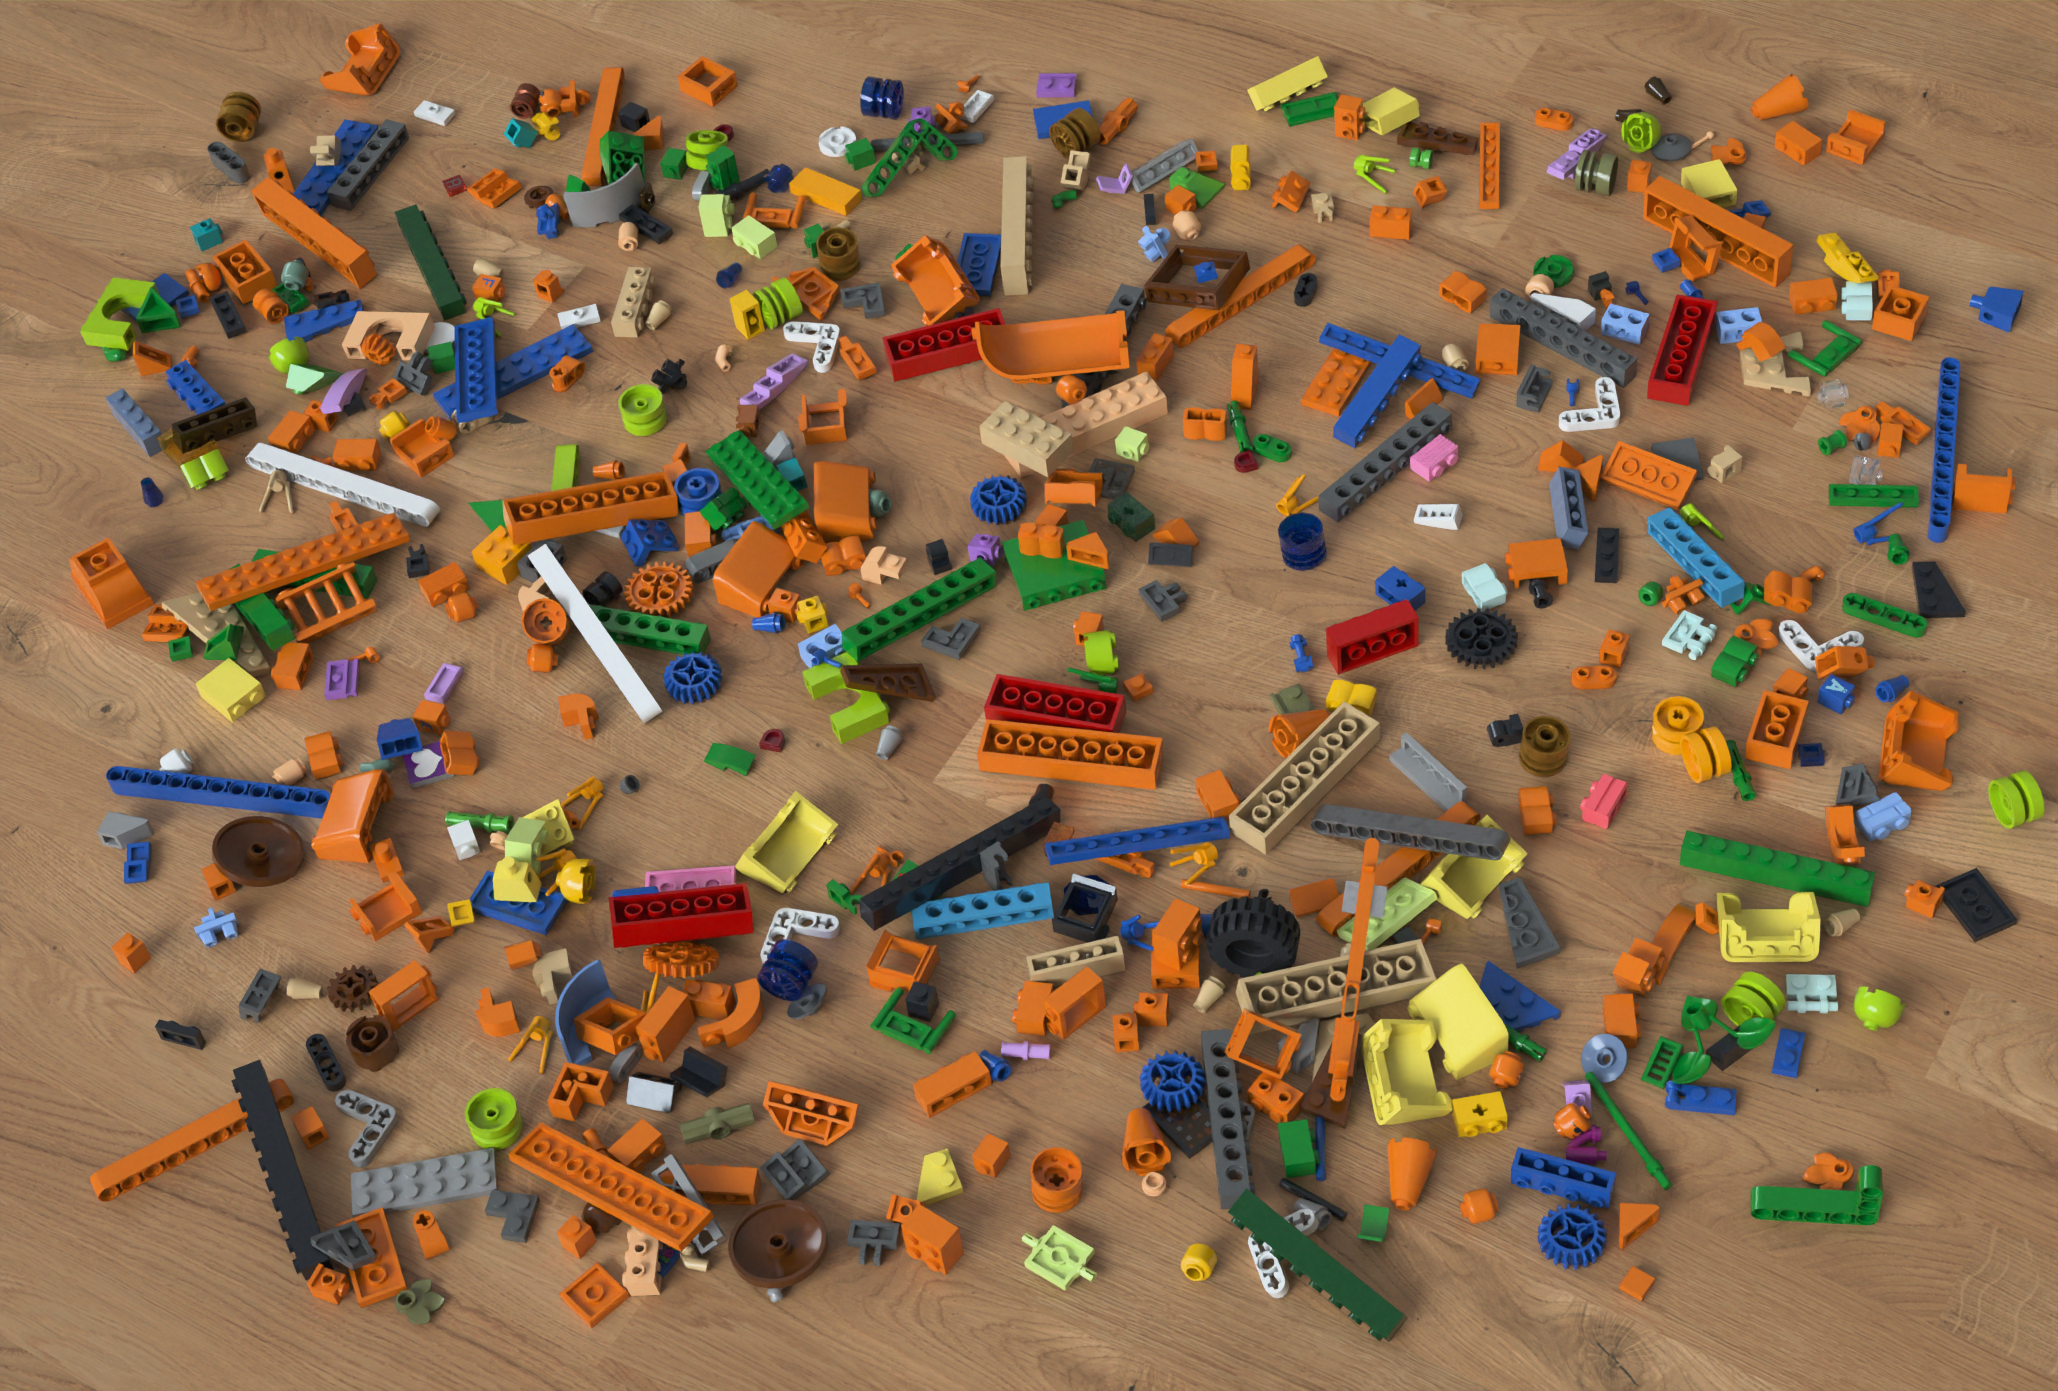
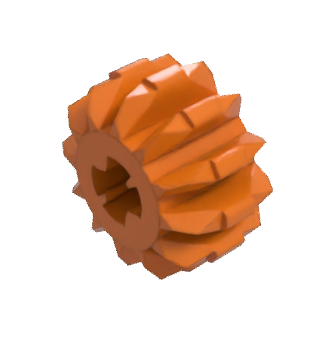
M377 333L369 334L361 345V351L364 353V356L369 361L380 366L388 365L393 360L396 351L393 343L389 342L388 338H384L381 334L378 335Z

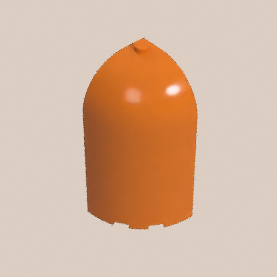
M1116 311L1113 314L1010 325H982L980 322H975V327L972 328L973 340H977L978 350L984 363L993 372L1008 379L1024 380L1130 368L1128 343L1123 341V338H1127L1125 311Z

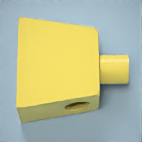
M505 857L502 861H498L493 876L494 899L501 901L537 902L542 883L530 863L518 862L512 857Z

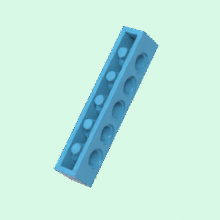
M1669 507L1648 517V534L1694 581L1699 578L1702 580L1703 585L1701 588L1721 608L1744 598V579L1740 575L1738 576L1731 566L1725 563L1719 557V554L1715 550L1713 551L1706 541L1700 538L1694 529L1683 521L1679 514H1676Z
M1048 882L1011 887L997 891L990 890L978 894H966L959 897L942 898L940 900L928 901L912 910L916 940L1054 918Z

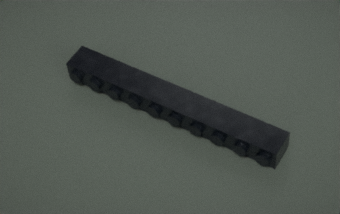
M1046 796L861 897V918L876 931L982 872L980 852L999 841L1002 849L1009 857L1059 829L1060 808Z
M261 1060L233 1070L235 1079L231 1081L235 1092L241 1093L242 1098L238 1099L242 1112H247L249 1118H246L245 1122L249 1132H254L255 1138L251 1140L255 1151L261 1152L262 1157L258 1158L262 1171H267L269 1177L265 1178V1182L269 1192L274 1191L275 1198H272L276 1212L281 1211L282 1218L278 1220L283 1233L288 1232L289 1238L285 1239L289 1252L295 1253L296 1259L292 1260L297 1274L302 1272L305 1280L310 1279L319 1263L323 1264L325 1268L334 1270L330 1257L311 1244V1237L320 1234L321 1231Z

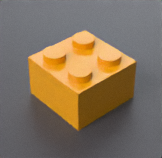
M500 525L471 552L476 567L479 570L508 585L520 574L517 563L532 546L531 542L513 545L508 529Z

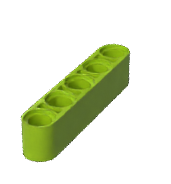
M578 444L556 446L551 491L577 487L580 461Z

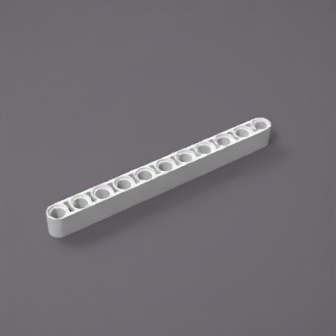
M257 443L246 457L247 463L254 469L271 474L274 470L283 471L287 475L286 480L385 514L395 513L399 519L423 527H428L440 512L439 506L429 499L264 443Z
M544 544L527 555L643 723L645 724L663 712L547 545Z

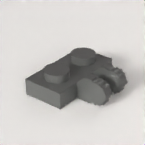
M419 351L414 352L409 363L400 360L393 378L416 393L426 396L433 377L425 372L430 369L432 360L427 356L423 357Z
M1155 580L1138 589L1140 597L1161 622L1180 613L1178 605L1185 602L1188 597L1184 591L1180 592L1181 587L1177 582L1162 587Z
M851 1220L847 1243L849 1247H860L859 1264L866 1265L868 1248H876L873 1258L874 1265L881 1266L883 1249L897 1250L901 1231L900 1223Z

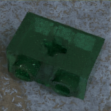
M1125 492L1107 505V517L1110 523L1118 526L1125 536L1131 537L1135 542L1155 529L1154 514L1128 492Z

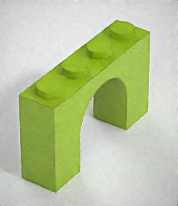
M113 277L106 286L101 298L98 299L87 321L81 327L80 331L85 344L129 350L136 339L132 324L130 322L109 319L119 310L141 308L150 287L159 294L155 282Z
M847 652L832 658L842 663V666L861 665L860 661L857 662ZM823 662L818 666L802 671L805 686L814 700L839 689H851L846 688L840 673L841 668L839 669ZM852 689L861 694L859 700L852 706L830 715L832 730L841 744L889 723L888 713H890V709L886 701H881L880 693Z

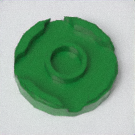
M1550 255L1548 258L1544 256L1535 263L1533 274L1534 276L1537 274L1548 276L1552 279L1554 288H1560L1572 281L1574 267L1572 262L1564 256Z

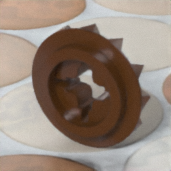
M548 186L533 187L524 195L525 204L529 208L535 207L537 210L538 207L545 204L548 196L553 194L554 191Z

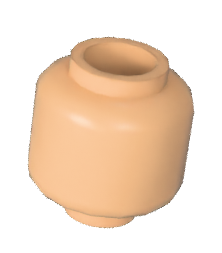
M1183 210L1174 216L1172 226L1180 239L1194 240L1199 236L1202 226L1195 213Z
M1537 274L1526 285L1525 295L1530 302L1533 293L1552 295L1554 283L1548 276Z

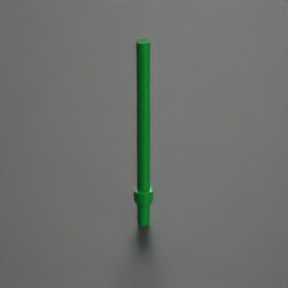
M1593 1072L1587 1073L1585 1075L1586 1080L1641 1156L1649 1174L1657 1179L1664 1190L1670 1189L1673 1184L1663 1172L1664 1167L1658 1159L1653 1158Z

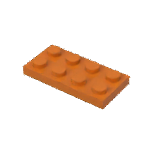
M1333 348L1301 398V405L1340 416L1373 362Z
M1618 441L1600 479L1613 486L1680 510L1698 472L1690 467Z
M383 1207L336 1224V1227L355 1220L376 1255V1261L355 1270L348 1268L360 1308L398 1295L403 1290H408Z

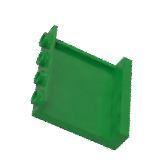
M1084 520L1059 526L1063 528L1065 549L1061 558L1025 555L1020 552L1018 538L1002 542L1003 556L1011 569L1022 599L1024 611L1107 588L1103 568L1068 560L1067 543L1089 534Z

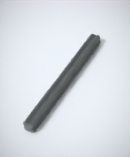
M983 132L943 135L954 145L984 143ZM930 135L929 142L934 145L935 139ZM896 138L871 140V146L874 151L888 150ZM904 138L903 145L906 147L909 141Z

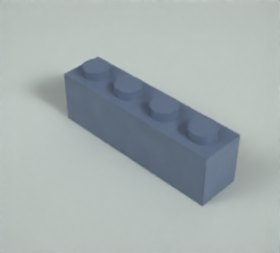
M123 388L106 397L112 415L149 457L167 448L161 431Z
M1559 466L1549 483L1556 536L1561 538L1563 547L1578 550L1588 534L1579 470Z

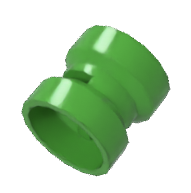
M1413 147L1410 154V167L1417 168L1422 166L1423 169L1430 170L1433 161V150L1426 149L1421 151L1420 148Z

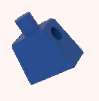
M1989 287L1985 297L1973 294L1969 306L1980 309L1979 320L1981 322L2010 332L2020 310L2024 291Z
M410 718L393 719L388 723L379 725L377 743L382 760L423 751L419 731Z

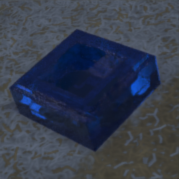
M1821 743L1798 744L1801 767L1824 766L1825 759Z

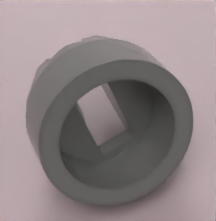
M1866 433L1856 434L1854 438L1856 449L1859 451H1863V449L1868 450L1872 443V436Z
M627 775L620 782V790L625 794H632L640 787L638 779L633 775Z

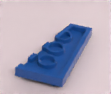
M360 299L284 317L286 336L289 341L295 340L294 337L296 336L301 337L306 343L313 340L312 336L322 332L325 335L330 333L334 327L339 326L342 328L352 324L357 311H364L362 301Z

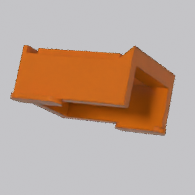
M1694 215L1675 218V226L1669 248L1681 260L1682 273L1692 282L1714 275L1723 242L1714 240L1694 219ZM1692 240L1703 251L1709 249L1706 263L1690 247Z
M838 390V402L813 405L807 404L805 394L801 395L802 414L798 416L799 431L804 433L806 445L847 441L845 420L846 390ZM839 411L840 425L810 428V414Z
M1057 468L1045 482V504L1049 501L1051 503H1091L1096 507L1103 497V473L1076 472V469Z
M884 930L866 965L870 986L888 992L892 991L893 988L899 987L903 991L909 992L914 981L927 984L937 962L940 960L937 945L923 944L892 935L887 930ZM889 949L921 959L913 975L881 966Z

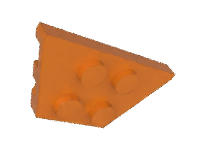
M815 267L790 272V276L785 277L794 287L802 307L820 321L823 320L840 292L839 285ZM774 276L772 281H777L779 279L778 276Z

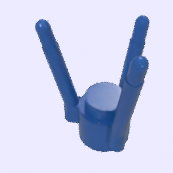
M1899 502L1872 520L1855 527L1853 532L1856 540L1860 544L1866 542L1868 546L1888 541L1889 536L1874 538L1877 534L1874 524L1900 508L1903 503Z
M1136 915L1129 920L1121 922L1120 933L1122 938L1128 941V945H1136L1146 950L1154 951L1152 946L1137 940L1143 936L1144 929L1156 927L1159 921L1141 924L1137 922L1141 916Z

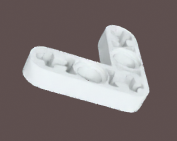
M795 321L784 325V337L788 341L818 343L813 357L814 368L817 372L824 373L832 368L840 342L839 338H841L840 329L837 325ZM809 331H817L813 335L807 334ZM826 346L832 347L830 350H822Z
M1608 377L1597 379L1595 394L1598 408L1562 412L1559 415V428L1566 432L1618 426L1620 423V409L1614 381ZM1605 400H1610L1613 403L1610 405H1606L1602 402ZM1586 417H1592L1595 420L1592 422H1587L1584 419Z
M1785 620L1779 626L1780 639L1805 667L1813 672H1817L1815 657L1835 646L1863 647L1864 637L1857 631L1846 632L1818 646L1797 622ZM1805 643L1809 647L1801 649L1797 647V644Z
M792 908L779 909L774 915L760 956L763 965L769 969H774L781 965L793 933L827 939L836 937L840 932L838 919L828 914ZM805 920L813 921L811 926L804 927L801 925ZM776 935L785 936L784 939L779 942H775L772 940L773 937Z
M1301 1209L1284 1217L1290 1224L1295 1223V1227L1305 1236L1312 1234L1318 1228V1219L1309 1209ZM1308 1218V1225L1304 1226L1303 1219ZM1249 1237L1248 1245L1265 1290L1273 1298L1285 1296L1289 1290V1282L1281 1261L1270 1253L1272 1248L1268 1244H1263L1266 1250L1263 1252L1258 1246L1259 1244ZM1267 1259H1274L1272 1268L1263 1269V1263ZM1272 1276H1275L1279 1282L1278 1289L1273 1288L1275 1284L1271 1278Z

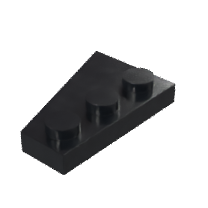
M1912 562L1918 614L1924 618L1965 617V609L1936 562Z

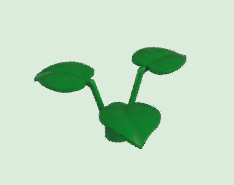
M1687 995L1682 1010L1681 1024L1686 1031H1694L1699 1050L1698 1053L1694 1051L1688 1052L1677 1060L1673 1068L1672 1081L1677 1084L1690 1083L1701 1078L1709 1070L1712 1059L1709 1055L1703 1054L1704 1049L1698 1030L1708 1029L1712 1021L1734 1037H1738L1737 1043L1743 1049H1753L1763 1044L1773 1032L1776 1022L1769 1018H1752L1743 1022L1739 1027V1032H1736L1715 1017L1718 1005L1714 1000Z

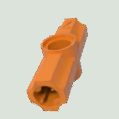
M1127 97L1114 111L1109 110L1105 114L1103 123L1099 127L1101 134L1098 144L1104 146L1118 132L1122 133L1126 130L1129 119L1138 110V104L1135 103L1134 99Z

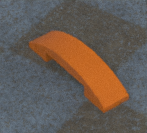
M1677 904L1658 930L1651 944L1663 949L1666 962L1663 969L1657 971L1654 977L1656 979L1655 984L1660 985L1677 949L1686 933H1690L1696 922V911Z

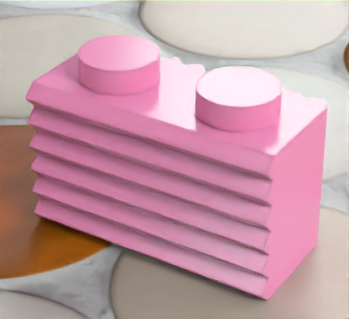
M1439 434L1410 457V469L1431 482L1435 477L1438 478L1449 465L1453 466L1457 462V444L1455 445L1454 442L1452 443Z

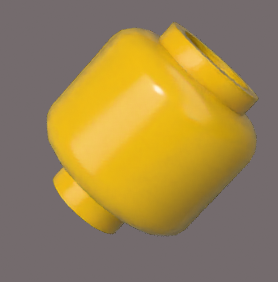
M392 411L380 420L381 428L379 431L387 439L398 434L411 424L402 412Z
M1192 1244L1187 1248L1182 1258L1181 1269L1190 1280H1206L1211 1276L1216 1266L1217 1255L1206 1244Z

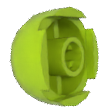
M1647 112L1629 115L1627 120L1623 122L1621 129L1624 143L1627 142L1631 146L1629 149L1637 153L1648 151L1656 146L1662 133L1661 124L1658 119Z
M296 336L294 337L295 340L292 341L286 338L271 347V354H268V358L277 371L288 374L290 364L308 363L309 349L301 337Z
M1859 987L1854 998L1853 1007L1858 1019L1864 1022L1863 1026L1865 1028L1878 1031V1028H1889L1898 1022L1906 1005L1905 1003L1900 1004L1901 999L1879 989L1872 993L1867 992L1869 987Z

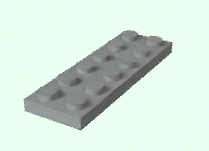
M494 1148L351 1173L352 1216L354 1218L383 1207L385 1214L488 1196L492 1190H498L496 1152Z

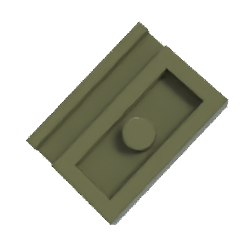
M1300 683L1282 689L1275 695L1274 693L1270 694V700L1279 715L1315 710Z

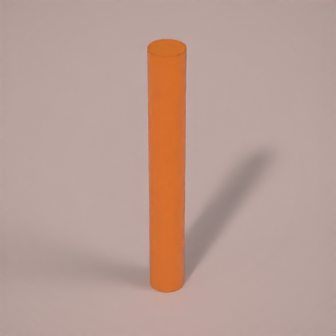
M1182 879L1181 888L1237 898L1245 896L1250 898L1251 891L1199 881H1193L1186 886L1185 882L1187 879Z

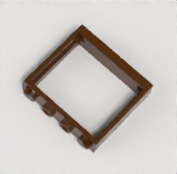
M1176 244L1144 285L1147 300L1150 303L1220 310L1250 270L1248 255L1245 251ZM1213 261L1215 268L1229 270L1215 289L1169 284L1182 265L1196 266L1203 262Z

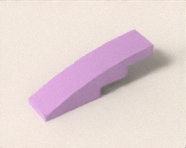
M791 353L767 368L766 376L754 383L753 391L740 398V405H758L760 410L792 383L808 364V360Z
M366 368L347 371L333 383L320 407L323 414L340 412L344 405L350 404L352 397L355 396L354 393L358 392L359 394L367 372Z

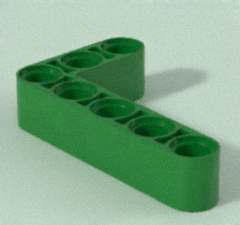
M922 118L911 120L906 124L867 177L861 191L867 198L880 196L918 144L942 162L953 160L957 156V147ZM915 123L920 126L919 133L914 129ZM930 135L935 139L934 145L929 142ZM904 138L909 141L908 148L903 145ZM945 147L949 150L948 157L943 153ZM893 153L898 157L897 163L892 160ZM882 168L887 172L886 178L881 176ZM871 183L874 184L876 188L874 194L871 193L869 189Z
M1875 1165L1861 1167L1858 1171L1855 1191L1772 1186L1754 1187L1750 1191L1751 1216L1760 1220L1873 1225L1878 1221L1883 1198L1882 1169Z

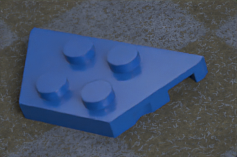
M1488 961L1486 963L1480 989L1504 1024L1521 1032L1525 1028L1539 1026L1541 1021L1550 1018L1556 1020L1561 1017V1011L1492 962Z

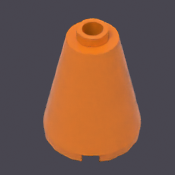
M1790 74L1752 102L1753 107L1750 110L1753 117L1764 120L1807 110L1809 107L1807 97L1803 98L1802 92H1804V89L1796 75Z
M1324 709L1280 714L1272 717L1269 722V733L1273 732L1275 738L1271 740L1273 746L1282 757L1287 758L1331 714Z
M1145 1108L1134 1109L1128 1114L1121 1156L1125 1169L1129 1172L1130 1170L1135 1171L1139 1176H1146L1150 1172L1159 1173L1164 1169V1165L1167 1162L1169 1164L1171 1160L1170 1148L1151 1112Z
M1402 1137L1401 1142H1395V1138L1388 1141L1391 1202L1395 1204L1397 1209L1410 1210V1207H1415L1437 1156V1148L1430 1149V1143L1406 1137Z

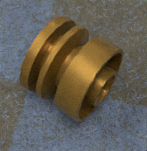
M231 92L227 94L223 99L216 119L217 131L231 141L245 142L250 140L255 133L262 108L256 98L244 92Z
M1081 108L1072 110L1065 118L1058 120L1049 128V135L1054 147L1067 159L1070 157L1071 150L1084 152L1100 140L1101 133L1096 121L1087 111Z
M842 227L830 228L819 235L816 245L820 271L831 280L840 281L853 277L860 268L857 236L851 230Z
M1539 716L1528 721L1523 728L1519 749L1521 766L1528 773L1539 777L1554 776L1561 772L1566 765L1571 733L1568 727L1561 720L1551 716Z

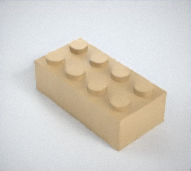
M1004 401L979 426L982 444L1046 477H1049L1073 452L1071 433L1007 401Z

